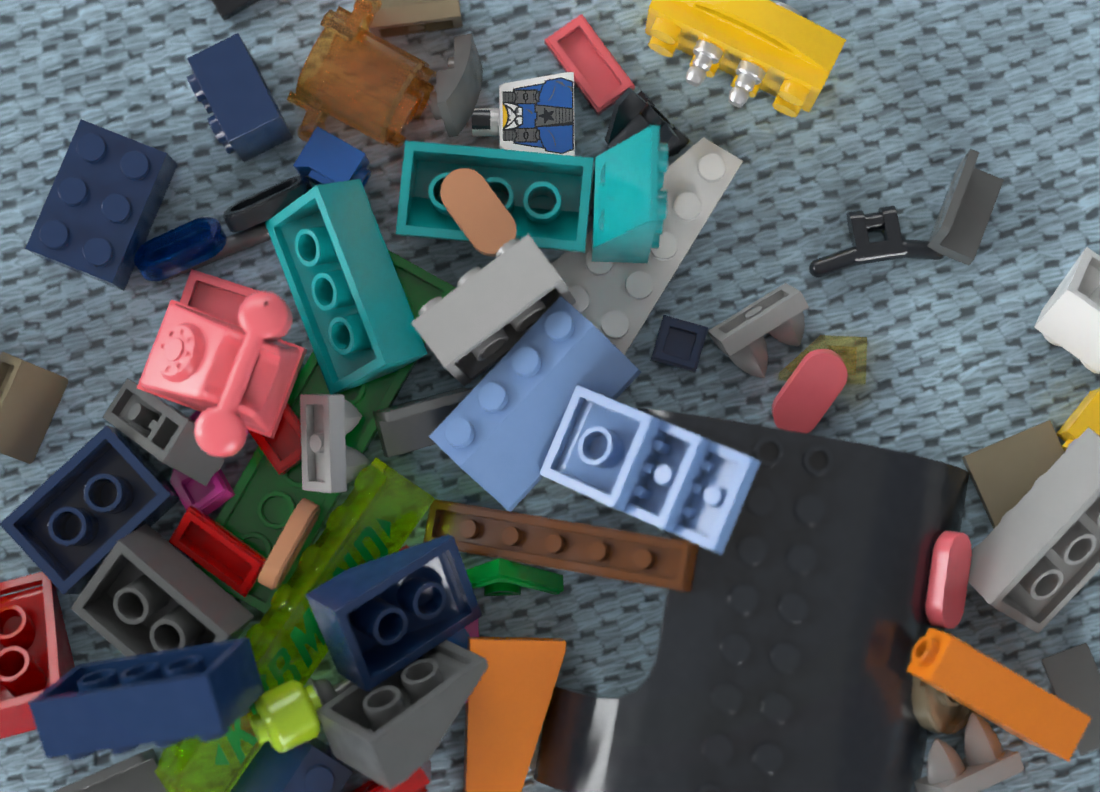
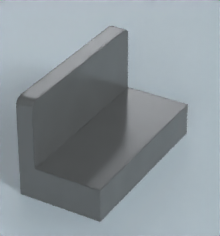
M973 149L968 151L955 171L927 245L937 253L968 266L975 259L1004 179L974 168L979 152Z
M461 387L373 411L384 457L389 458L436 445L429 436L474 388Z
M151 748L53 792H171L155 751Z

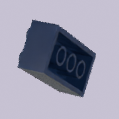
M247 637L78 664L31 700L29 706L46 758L67 755L69 760H79L100 750L110 749L112 754H121L131 751L142 744L154 743L155 747L164 748L177 744L184 738L199 736L200 741L204 742L216 740L229 733V727L238 718L250 711L249 707L264 693V688L250 640Z

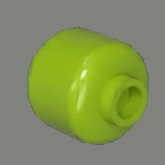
M290 680L264 691L255 701L257 714L250 716L249 721L259 744L269 741L274 750L283 753L318 737L321 722L316 711L322 707V704L312 685L304 687L299 681Z

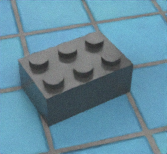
M148 524L118 540L70 608L126 657L238 639L254 617L251 612Z

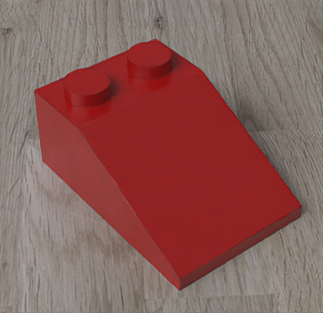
M42 571L0 582V595L43 584V586L0 597V739L36 730L29 702L75 667L56 586Z

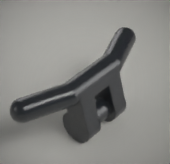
M893 205L880 207L877 213L864 214L862 210L847 212L849 235L853 247L812 261L809 265V272L812 276L820 278L860 264L901 258L940 260L944 255L927 246L928 241L902 239L897 210ZM882 231L884 241L869 242V232Z

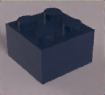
M239 33L187 58L194 73L186 78L199 102H202L208 114L214 112V115L208 117L207 120L220 144H223L228 154L236 151L243 162H246L293 138L254 58Z

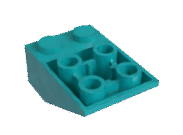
M651 125L595 157L591 262L648 263L651 248H659L660 235L663 232V220H666L667 190L661 189H663L664 173H667L668 143H659V125Z

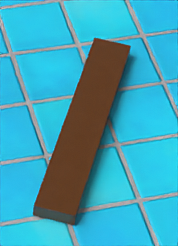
M432 498L423 541L424 543L450 534L454 536L460 552L691 593L699 547L698 544L690 541Z

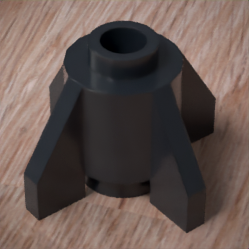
M628 88L616 100L608 131L604 138L609 145L607 149L609 150L651 125H659V143H668V157L677 155L690 140L670 123L642 90L636 94L631 88Z

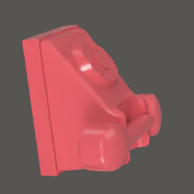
M261 291L247 297L239 309L238 317L240 324L171 299L139 380L137 389L202 412L195 423L194 434L196 442L201 449L212 456L226 458L238 453L246 442L247 429L274 439L307 350L305 348L281 340L291 328L293 316L291 308L286 301L273 292Z

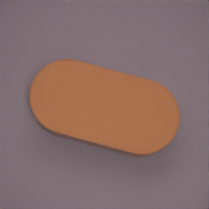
M461 168L452 171L445 177L440 189L444 207L479 253L485 256L496 257L497 251L505 243L517 237V229L513 217L478 172L468 168Z
M306 498L299 502L268 556L258 577V583L271 590L280 587L319 517L321 509L318 504Z

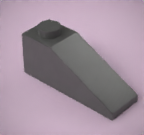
M127 378L103 415V418L161 462L206 486L213 474L220 470L225 458L212 456L201 449L196 442L194 434L195 420L159 397L137 389L138 384Z

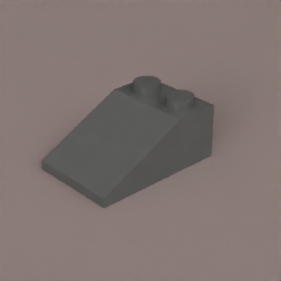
M445 640L368 692L353 684L316 711L334 756L391 790L397 784L406 781L413 772L429 761L488 668L486 658Z

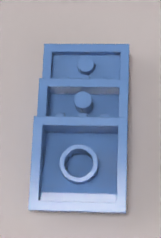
M576 385L539 474L614 509L626 512L658 528L672 532L711 551L722 554L761 461Z

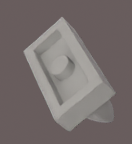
M784 283L710 329L708 333L717 348L728 355L732 362L741 370L752 376L765 378L768 367V351L764 335L769 332L772 337L781 343L796 347L800 346L805 329L803 311L809 308L801 291Z
M302 394L300 395L302 490L326 493L347 491V484L357 479L371 464L365 455L352 447L346 446L345 435L355 428L362 415L353 404L344 399V395Z
M971 712L964 737L966 758L961 759L959 754L948 743L938 738L934 739L927 758V776L914 781L917 792H980L1023 772L1024 767L1019 752L1004 750L997 734L989 723L975 712Z

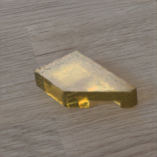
M820 335L778 373L777 380L787 381L802 359L811 351L829 349L836 352L845 363L848 373L846 384L865 385L867 337Z

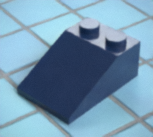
M450 534L347 569L306 594L338 674L366 692L482 616L454 536Z

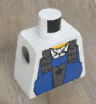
M564 72L499 85V108L474 109L472 113V136H499L500 149L575 156L574 72Z

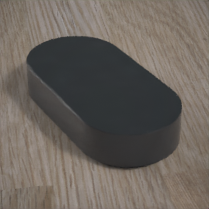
M300 175L289 178L235 203L224 212L223 219L230 232L243 231L272 218L311 190L312 186L306 176Z

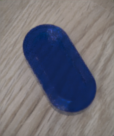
M197 218L145 242L136 252L134 262L144 279L148 281L165 280L216 256L224 248L227 237L219 221L215 218Z

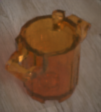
M356 0L352 13L339 6L336 12L330 9L324 15L320 25L325 28L305 61L298 79L296 92L290 91L287 98L289 103L306 111L303 122L297 130L301 140L308 141L317 126L325 130V122L330 115L387 146L390 144L395 148H400L405 143V140H407V137L400 134L403 126H408L412 119L419 121L429 102L430 92H433L435 86L428 82L433 77H436V71L430 69L427 62L369 32L375 14L381 8V0Z

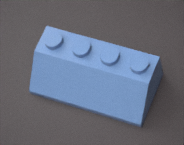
M560 296L429 437L460 468L511 512L544 477L539 473L576 385L616 400L638 377L641 371L588 319Z

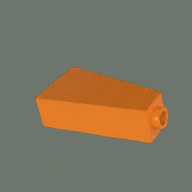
M929 627L926 635L914 646L912 661L906 670L907 672L1008 733L1069 762L1091 717L954 636Z
M468 637L467 650L486 658L488 668L465 705L463 792H522L564 659L566 641L562 638Z

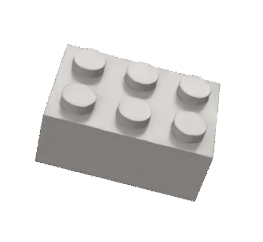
M529 234L521 240L515 238L505 243L497 251L496 259L483 269L477 267L464 274L459 279L458 287L444 298L436 297L427 302L420 309V316L411 322L443 367L464 387L502 359L560 296L571 305L576 303L562 277Z

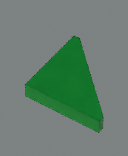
M502 558L466 570L473 590L484 587V596L521 595V586L554 595L564 591L563 575Z

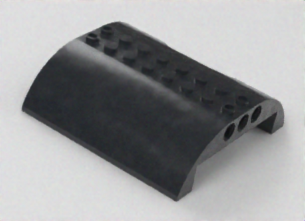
M634 408L761 462L723 553L720 554L699 545L691 593L667 589L656 657L649 676L635 690L618 697L598 696L594 692L555 685L544 719L534 780L565 792H917L914 781L921 779L928 730L920 726L914 715L911 699L913 675L906 670L912 661L914 646L926 635L929 627L943 633L945 628L931 625L926 615L925 606L932 554L937 538L944 531L960 532L969 472L937 460L866 444L720 418ZM584 495V499L597 501ZM667 531L669 537L672 539L689 541L679 535Z

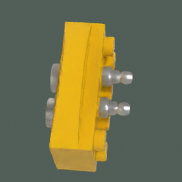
M652 0L648 9L645 34L651 36L648 46L658 54L672 57L675 50L678 49L693 56L686 74V82L690 85L700 86L706 76L714 77L717 69H720L734 76L731 83L732 89L729 93L728 102L740 108L747 102L749 97H756L759 89L776 97L772 106L777 111L790 117H797L801 109L806 112L811 111L846 39L804 18L793 7L779 1Z

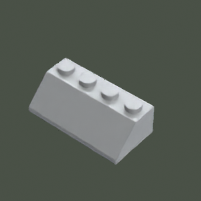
M1089 427L1079 438H1076L1069 444L1066 452L1055 464L1035 481L1030 491L1013 509L1007 511L991 533L972 549L968 582L989 605L1036 633H1039L1100 569V436Z

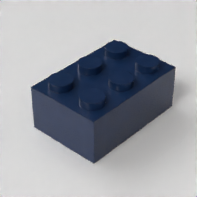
M81 119L25 249L40 258L125 291L178 164L166 152Z
M106 425L0 523V526L63 595L79 594L85 589L118 540L145 524L151 527L180 499L173 486L131 440L119 429Z

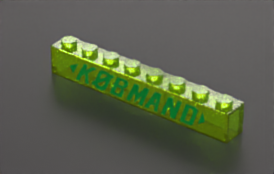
M375 457L370 466L365 467L358 474L354 483V489L344 503L332 511L323 533L315 544L309 546L303 552L297 570L287 584L278 588L272 597L271 606L258 624L253 625L244 637H249L264 691L290 680H297L305 685L329 651L306 594L347 569L398 552L435 500L429 493L377 457ZM255 702L249 707L250 711L246 715L238 718L229 727L230 731L225 736L205 742L200 741L199 736L184 738L179 743L166 747L159 758L158 767L154 772L167 792H230L264 744H259L249 721L250 716L257 714Z

